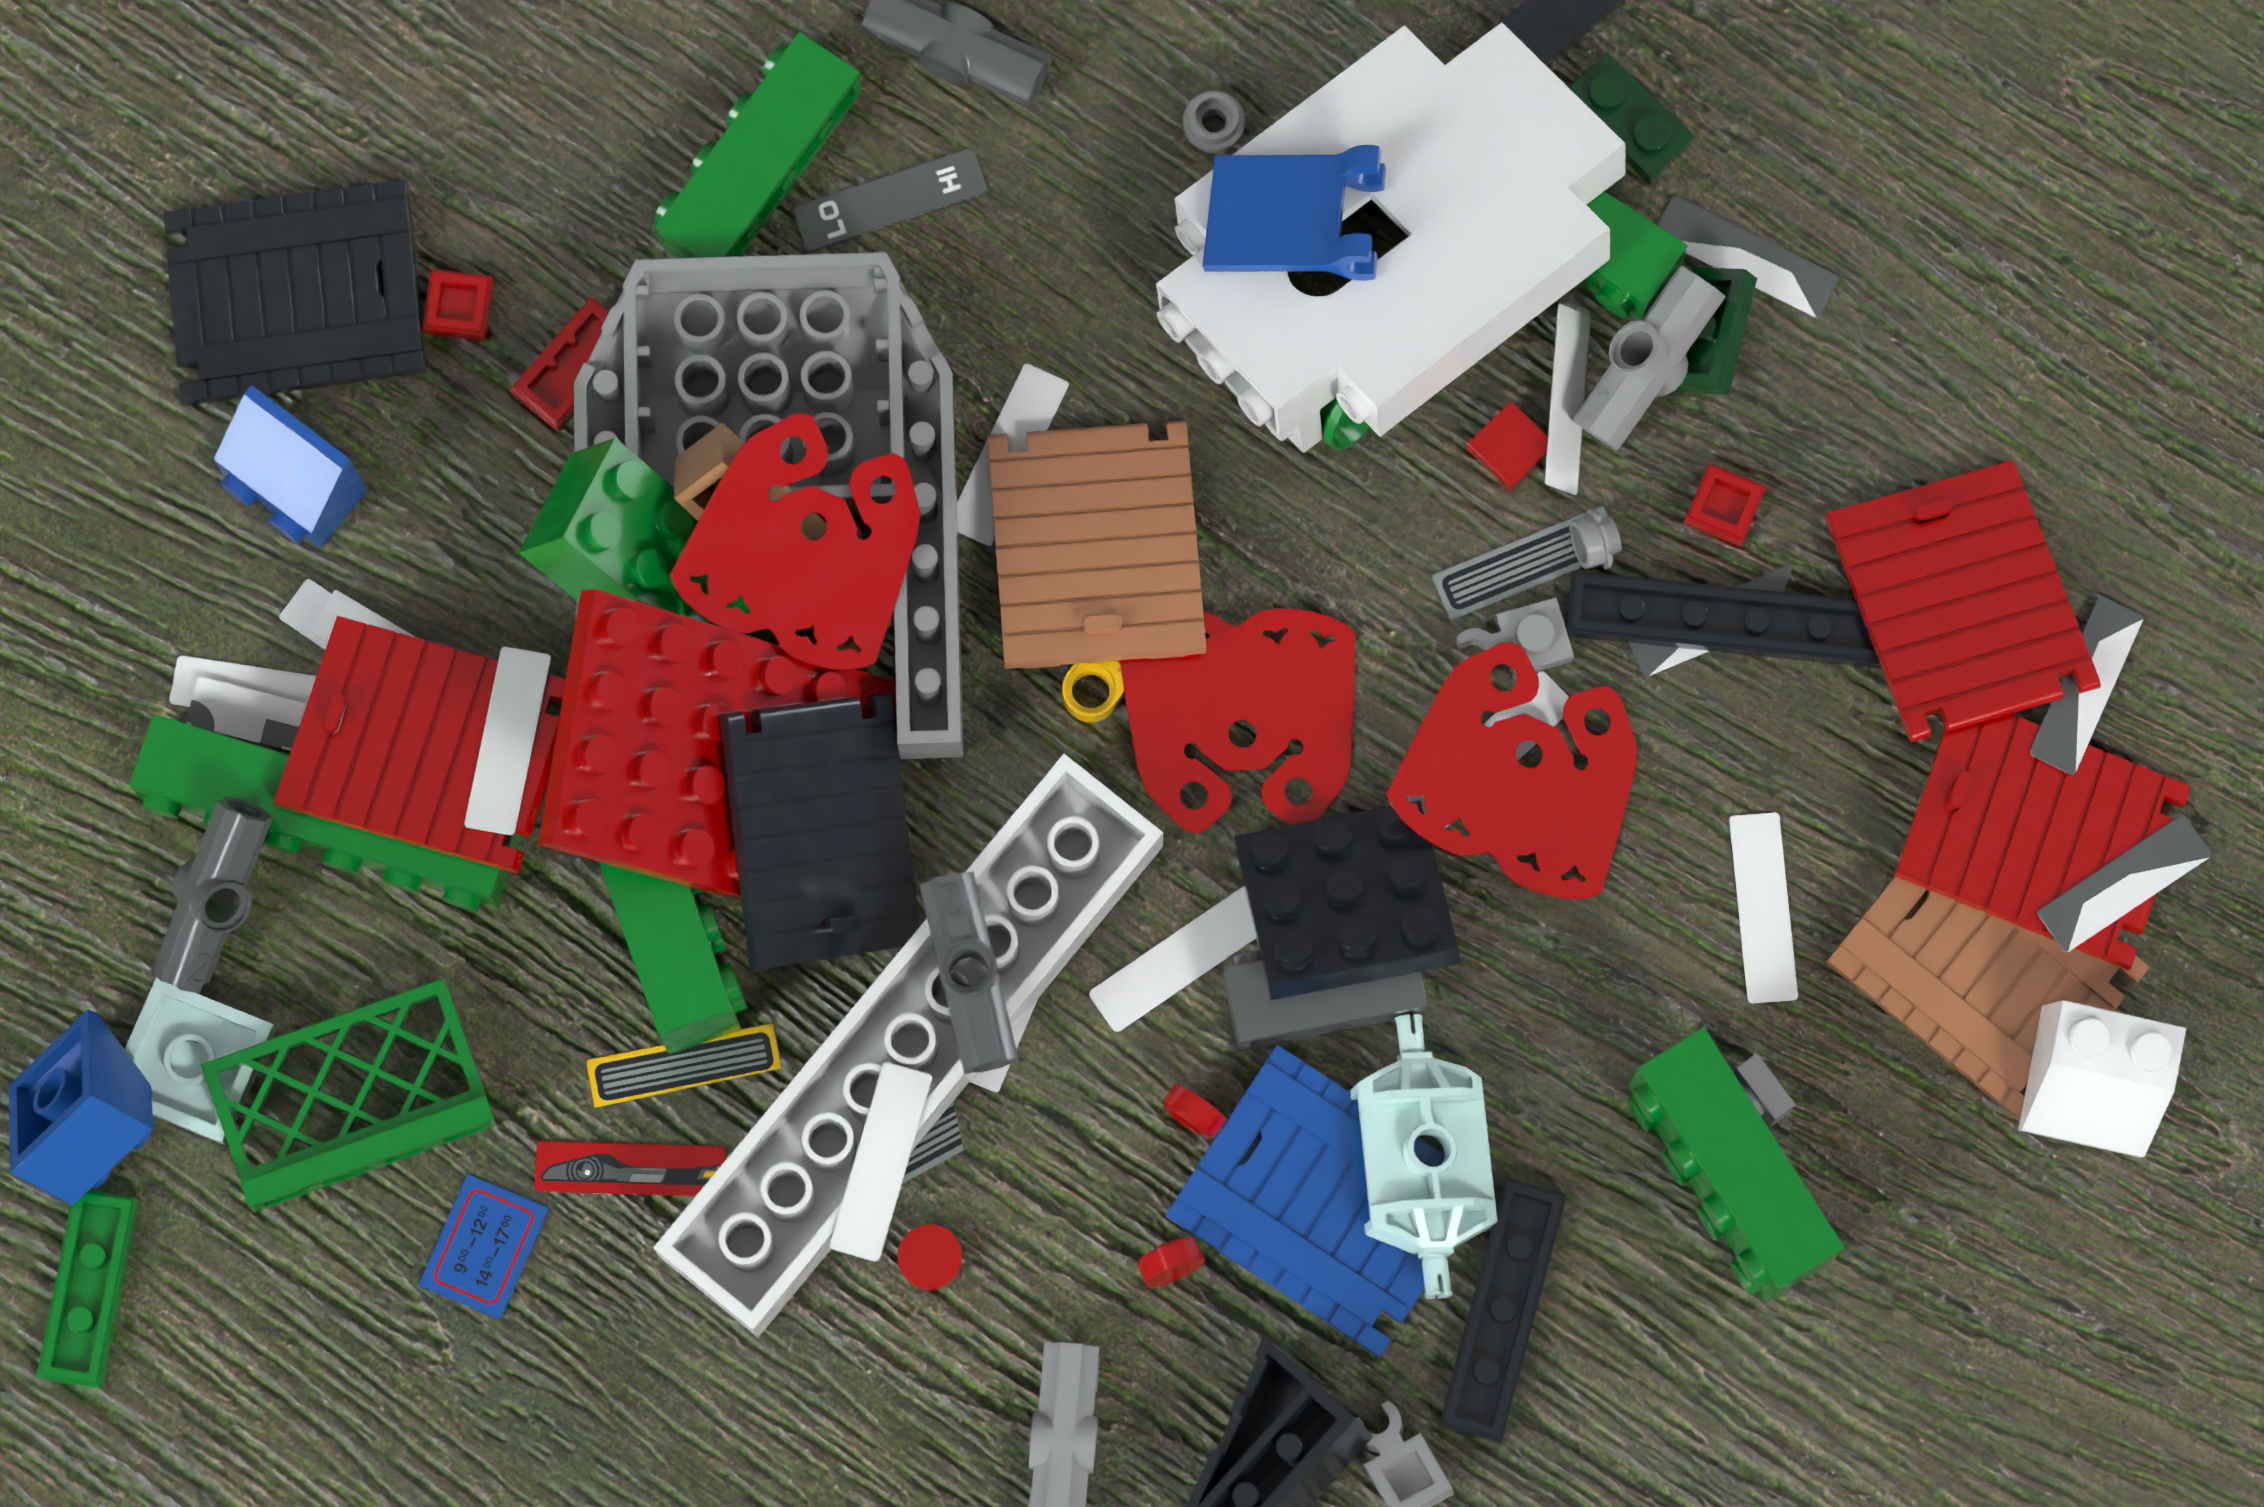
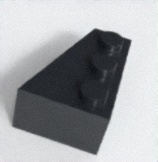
M1263 1336L1255 1354L1258 1357L1243 1392H1238L1230 1409V1412L1233 1413L1217 1450L1212 1448L1186 1507H1311L1374 1436L1349 1411Z

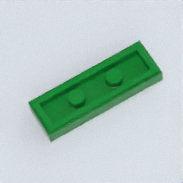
M89 1190L73 1206L70 1205L36 1378L103 1390L140 1206L138 1198Z

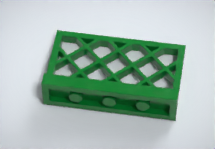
M445 978L200 1064L241 1180L240 1184L248 1207L253 1213L497 1127ZM438 997L445 1022L434 1044L401 1029L413 1005ZM399 1011L393 1025L379 1019V1017ZM367 1022L389 1032L373 1066L340 1051L351 1027ZM449 1031L458 1055L442 1048ZM338 1032L332 1046L317 1040ZM396 1037L429 1051L414 1085L381 1070ZM303 1044L328 1054L312 1087L279 1072L290 1049ZM277 1054L271 1068L256 1062ZM437 1056L463 1068L470 1088L469 1091L443 1099L422 1089ZM336 1058L369 1073L353 1106L320 1092ZM245 1065L267 1076L251 1109L226 1097L219 1074ZM377 1077L410 1092L399 1116L382 1121L361 1111ZM275 1080L307 1094L306 1100L292 1128L259 1113ZM418 1096L432 1102L430 1105L411 1111ZM316 1099L349 1114L338 1137L323 1143L300 1133ZM231 1109L247 1116L239 1132ZM357 1118L371 1124V1126L350 1133ZM255 1121L287 1135L275 1160L253 1168L250 1167L243 1144ZM296 1140L311 1146L289 1154Z

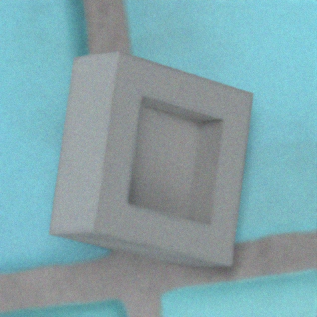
M1757 1053L1738 1066L1733 1072L1768 1128L1788 1115L1796 1105Z

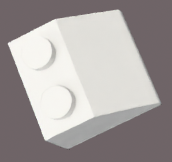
M2064 1000L2043 1005L2018 1131L2135 1157H2144L2175 1091L2186 1028Z

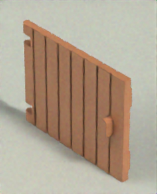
M1186 420L1166 421L1168 440L1149 441L1150 432L1147 423L1026 432L1025 441L1028 451L1017 452L1008 451L1007 434L987 435L1005 669H1028L1065 664L1143 658L1158 659L1206 654Z
M1895 876L1826 960L1829 966L1846 980L1850 981L1852 985L1874 1001L1896 1021L1900 1022L1902 1026L1951 1064L1969 1081L1973 1082L1975 1086L2018 1121L2021 1119L2025 1097L2020 1092L2028 1082L2042 1006L2064 1000L2115 1012L2124 1001L2125 996L2109 983L2112 977L2119 971L2130 981L2138 983L2149 969V966L2137 956H2135L2132 968L2126 970L2077 949L2064 952L2057 941L2044 937L2042 934H2037L2012 922H2007L1982 910H1977L1952 898L1950 899Z

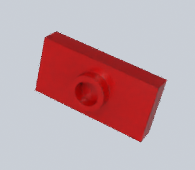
M592 296L510 388L515 398L558 433L574 417V382L583 364L587 363L602 333L601 328L610 312Z

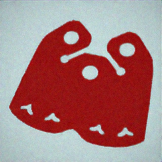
M804 413L790 415L749 438L735 455L697 522L670 577L674 587L688 605L698 614L722 628L739 634L770 629L782 649L797 660L827 669L851 670L865 668L876 663L917 539L920 510L910 468L904 458L896 453H891L862 462L853 470L850 476L849 488L864 524H868L871 527V534L866 540H861L857 537L858 528L846 501L811 485L782 495L778 501H772L768 497V492L773 485L783 487L816 475L825 467L828 459V447L813 416ZM791 436L800 437L806 444V454L797 464H787L783 461L780 454L782 443ZM880 476L891 478L896 489L893 498L884 504L876 503L870 496L871 484ZM810 513L821 514L825 518L827 525L824 535L815 541L807 540L801 533V523L805 516ZM707 574L709 593L704 594L700 584L692 582L690 577ZM742 595L744 603L750 609V612L744 613L739 607L727 608V604L734 602ZM813 626L816 644H812L808 636L796 635V630H803ZM851 636L855 644L861 648L859 652L851 648L844 651L837 650V647L845 643Z
M1276 608L1262 610L1252 615L1244 623L1233 626L1218 616L1203 612L1205 633L1210 635L1206 639V654L1158 659L1150 658L1149 660L1148 658L1120 660L1136 764L1144 789L1171 819L1187 832H1203L1228 810L1231 803L1229 785L1196 758L1190 759L1186 757L1184 748L1189 743H1195L1201 753L1225 771L1265 769L1288 748L1290 740H1300L1303 745L1302 752L1298 755L1293 754L1263 783L1261 790L1262 801L1266 808L1288 825L1319 820L1347 782L1352 753L1355 632L1346 624L1330 616L1312 611ZM1283 628L1288 629V632L1283 635L1279 644L1263 635V632L1267 630L1277 633ZM1311 631L1319 632L1322 637L1334 636L1336 639L1320 648L1317 640L1311 635ZM1236 721H1248L1255 727L1256 739L1249 747H1237L1231 742L1229 729ZM1294 778H1303L1312 787V797L1304 805H1294L1286 798L1285 787ZM1198 782L1207 790V802L1200 809H1189L1181 802L1180 791L1187 783Z
M1513 642L1499 643L1459 663L1444 681L1386 795L1393 809L1411 829L1447 852L1458 856L1490 853L1510 880L1525 888L1552 897L1582 899L1602 893L1636 769L1637 745L1624 703L1618 693L1608 686L1578 692L1566 700L1562 717L1580 754L1588 758V765L1584 770H1578L1574 767V757L1558 728L1526 713L1496 721L1491 727L1484 726L1481 723L1483 712L1491 711L1496 713L1529 703L1535 698L1539 689V677L1522 646ZM1506 664L1514 669L1517 681L1513 689L1503 692L1493 686L1490 675L1495 666ZM1593 708L1604 710L1610 718V728L1603 735H1593L1585 727V715ZM1523 741H1534L1542 750V760L1534 768L1524 767L1517 760L1516 750ZM1424 795L1426 814H1421L1417 804L1409 802L1406 797ZM1460 818L1465 829L1469 831V836L1462 835L1457 829L1447 830L1445 826L1454 823ZM1535 853L1539 871H1535L1530 863L1518 861L1517 856ZM1575 865L1580 875L1585 877V881L1581 882L1575 877L1563 880L1561 875L1567 873Z

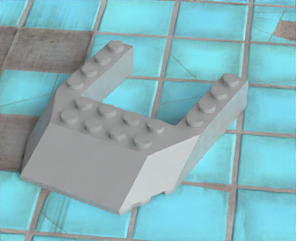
M887 252L635 260L623 283V291L616 305L611 308L601 328L602 333L587 363L583 364L574 382L575 452L616 438L674 487L675 458L722 422L745 444L756 433L778 423L786 417L804 413L813 416L828 447V459L820 473L787 486L796 491L812 485L840 497L846 501L852 515H860L849 488L850 476L853 470L862 462L886 454L896 453L904 458L910 468L919 504L920 521L917 539L894 608L897 745L900 759L963 757L953 375L942 352L938 350L927 330L914 301L909 297L900 276ZM791 436L784 440L780 448L783 461L787 464H797L804 458L806 444L800 437ZM880 476L872 482L870 496L873 501L884 504L893 498L896 490L893 480L887 476ZM576 601V616H577V610H578V604H579V602H577V601Z

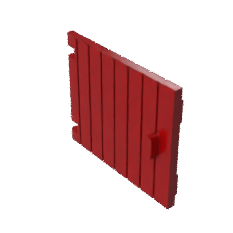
M2014 460L1827 512L1825 516L1826 523L1834 544H1836L1837 552L1847 573V578L1858 602V607L1868 629L1877 657H1879L1880 665L1890 686L1891 694L1901 715V720L1910 743L1931 737V730L1926 719L1927 716L1939 713L1946 731L1949 732L2063 699L2064 693L2059 678L2073 675L2080 694L2100 688L2101 684L2092 658H2090L2087 645L2081 630H2079L2076 617L2070 602H2068L2065 589L2059 574H2057L2054 561L2048 546H2046V541L2037 518H2035V513L2026 490H2024V485ZM1948 514V515H1947L1946 517H1944V518H1940V519L1933 520V521H1930V522H1926V523H1923V524H1918V523H1917V522L1925 521V520H1928V519H1932V518H1935V517H1939V516Z
M337 616L274 799L275 806L518 874L525 853L504 846L508 835L471 829L465 826V818L498 660ZM547 675L514 834L526 837L531 836L549 782L559 717L548 714V710L552 700L562 702L566 681L564 678ZM345 705H347L346 710H345V713H344V716H343V719H342V722H341V725H340V728H339L338 732L333 735V733L337 730V728H338V726H339V723H340V720H341V717H342V714H343Z
M2008 714L1949 732L1944 727L1893 876L1920 887H1925V889L1950 899L1952 898L1977 910H1982L2007 922H2012L2037 934H2042L2044 937L2054 941L2056 940L2039 918L2038 911L2175 820L2160 813L2163 801L2183 808L2191 789L2185 783L2168 776H2163L2138 764L2135 765L2133 762L2108 752H2103V750L2091 745L2087 746L2076 773L2070 775L2030 754V749L2041 725L2021 717H2016L2014 714ZM2155 895L2074 949L2130 970L2137 949L2119 941L2118 937L2121 928L2135 934H2143Z

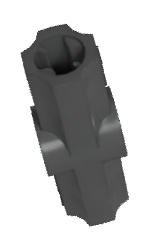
M870 0L861 24L862 32L886 42L890 46L919 57V62L935 75L957 84H967L968 80L1027 107L1030 106L1039 94L1051 64V55L994 30L993 24L987 18L968 7L956 3H946L943 7L930 0Z
M224 796L223 800H217L195 858L184 863L174 877L173 891L178 899V904L152 969V973L160 981L169 983L182 991L200 993L201 989L208 988L228 933L242 925L251 910L252 901L246 886L273 819L264 808L250 804L244 799Z
M955 872L938 876L930 881L919 884L939 967L941 984L945 992L964 1074L982 1073L1018 1062L1017 1049L998 975L997 961L993 954L974 872ZM965 958L980 960L987 968L985 979L974 987H963L956 984L951 978V971L958 961Z

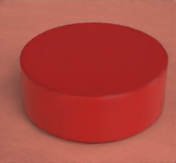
M1176 1083L1162 1101V1107L1169 1115L1194 1133L1208 1140L1210 1138L1214 1139L1227 1121L1226 1117L1207 1101Z
M933 1224L918 1226L906 1234L900 1243L898 1264L901 1273L911 1285L918 1289L935 1291L945 1288L956 1279L962 1267L963 1257L957 1238L944 1227Z
M1182 1237L1151 1250L1139 1260L1137 1267L1147 1288H1157L1191 1274L1204 1264L1205 1258L1196 1239Z

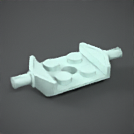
M1410 1014L1395 1018L1400 1052L1397 1062L1378 1070L1357 1083L1350 1090L1351 1100H1358L1370 1220L1364 1225L1365 1235L1409 1253L1418 1254V1259L1423 1260L1425 1298L1434 1299L1437 1295V1299L1452 1296L1447 1257L1454 1253L1455 1247L1486 1231L1497 1222L1482 1078L1467 1067L1435 1059L1432 1052H1425L1422 1027L1423 1017L1420 1014H1414L1410 1018ZM1429 1135L1436 1138L1442 1144L1445 1153L1442 1165L1430 1167L1419 1161L1414 1152V1141L1417 1136Z

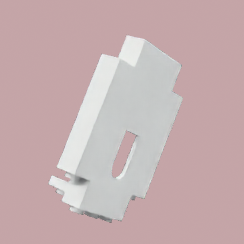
M1502 22L1446 65L1404 25L1233 154L1336 155L1359 145L1380 146V163H1385L1386 166L1384 191L1364 192L1346 186L1342 221L1372 199L1408 236L1377 260L1375 279L1366 281L1352 279L1341 289L1330 295L1310 296L1300 292L1292 285L1288 277V271L1205 272L1202 265L1213 170L1174 198L1178 222L1175 232L1182 245L1193 256L1156 283L1160 308L1156 314L1161 326L1176 342L1180 343L1182 340H1185L1191 350L1197 354L1200 366L1211 380L1217 384L1226 383L1228 388L1237 396V401L1243 412L1255 425L1260 427L1265 423L1276 438L1284 441L1288 437L1302 453H1305L1322 440L1320 409L1337 397L1341 408L1351 420L1357 424L1365 421L1381 437L1610 260V228L1587 204L1625 175V142Z

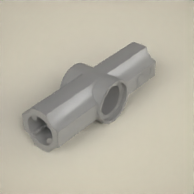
M1679 266L1644 318L1622 326L1614 335L1609 348L1611 365L1572 421L1605 445L1618 451L1654 398L1665 396L1675 391L1682 384L1688 370L1686 353L1726 296L1695 273Z
M1044 1342L1039 1410L1033 1412L1029 1469H1033V1478L1028 1507H1086L1088 1475L1094 1473L1098 1416H1094V1406L1100 1366L1099 1347L1077 1343Z

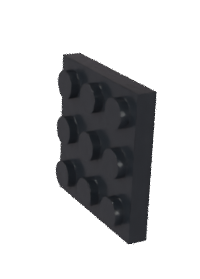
M1421 800L1411 802L1416 803L1420 813L1424 815ZM1392 806L1234 836L1236 853L1270 1000L1460 964L1459 947L1432 843L1411 829L1399 817Z

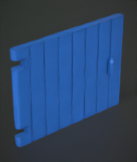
M1276 1045L1165 1217L1325 1321L1374 1355L1381 1357L1391 1339L1372 1326L1381 1312L1388 1315L1394 1321L1403 1323L1425 1289L1423 1260L1418 1259V1254L1409 1253L1365 1235L1364 1225L1370 1220L1358 1100H1351L1349 1091L1302 1062L1279 1045ZM1416 1137L1414 1152L1419 1161L1430 1167L1442 1165L1445 1155L1419 1137Z

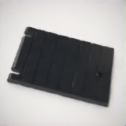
M406 179L163 213L165 233H186L187 246L167 249L177 367L189 368L198 366L200 380L179 384L181 405H196L213 401L239 399L243 397L251 385L263 394L269 395L272 393L427 373L409 189ZM381 265L383 266V268L381 269V284H382V294H383V296L381 295L380 277H379V267H380Z
M887 692L867 696L869 719H862L861 703L858 697L855 696L755 708L752 710L750 717L752 733L746 734L745 718L741 711L719 714L722 743H724L726 775H728L729 804L732 808L733 836L736 841L734 845L737 869L740 874L738 877L741 902L744 907L742 910L745 935L747 936L746 943L750 970L903 947L920 927L917 914L915 883H913L914 874L911 851H909L907 820H905L904 792L901 787L900 759L897 754L899 751L896 726L894 725L893 701L891 695ZM830 919L826 925L820 926L824 920Z

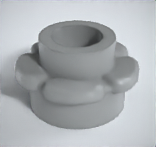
M1588 509L1585 517L1570 522L1569 530L1573 549L1584 569L1603 565L1604 569H1608L1613 564L1612 554L1621 551L1619 532L1610 516L1601 518L1595 509Z

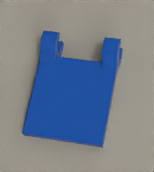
M1359 145L1336 155H1215L1202 265L1204 271H1327L1353 280L1366 281L1375 279L1378 256L1376 252H1371V235L1354 233L1341 237L1346 186L1364 192L1384 191L1386 166L1385 163H1380V146Z

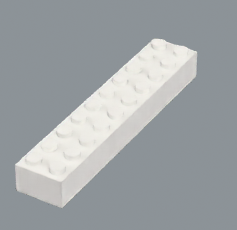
M1065 754L1061 756L966 871H973L993 954L997 961L998 975L1011 1029L1016 1026L1163 847V832ZM927 919L653 1247L661 1259L757 1337L762 1334L831 1250V1238L882 1065L888 1062L928 1073L932 1076L911 1152L976 1074H964ZM965 958L954 965L951 971V978L960 986L974 987L985 979L987 968L980 960Z

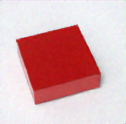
M431 269L422 327L424 334L486 341L495 284L493 276Z
M1511 401L1467 443L1466 450L1511 492L1547 457L1548 436Z
M1708 463L1683 524L1741 548L1766 486Z

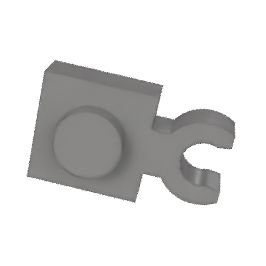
M1557 598L1496 614L1495 623L1498 629L1496 633L1490 634L1483 629L1472 628L1461 632L1456 638L1458 649L1477 645L1485 651L1499 643L1513 642L1519 644L1526 652L1536 672L1571 663L1574 659ZM1509 666L1512 678H1516L1514 669Z
M1390 1401L1383 1403V1411L1389 1420V1426L1380 1434L1371 1433L1374 1437L1364 1448L1378 1453L1379 1456L1364 1464L1386 1507H1432L1454 1495L1452 1486L1421 1433L1404 1442L1402 1439L1404 1427L1398 1409ZM1359 1417L1356 1418L1364 1426L1362 1420Z

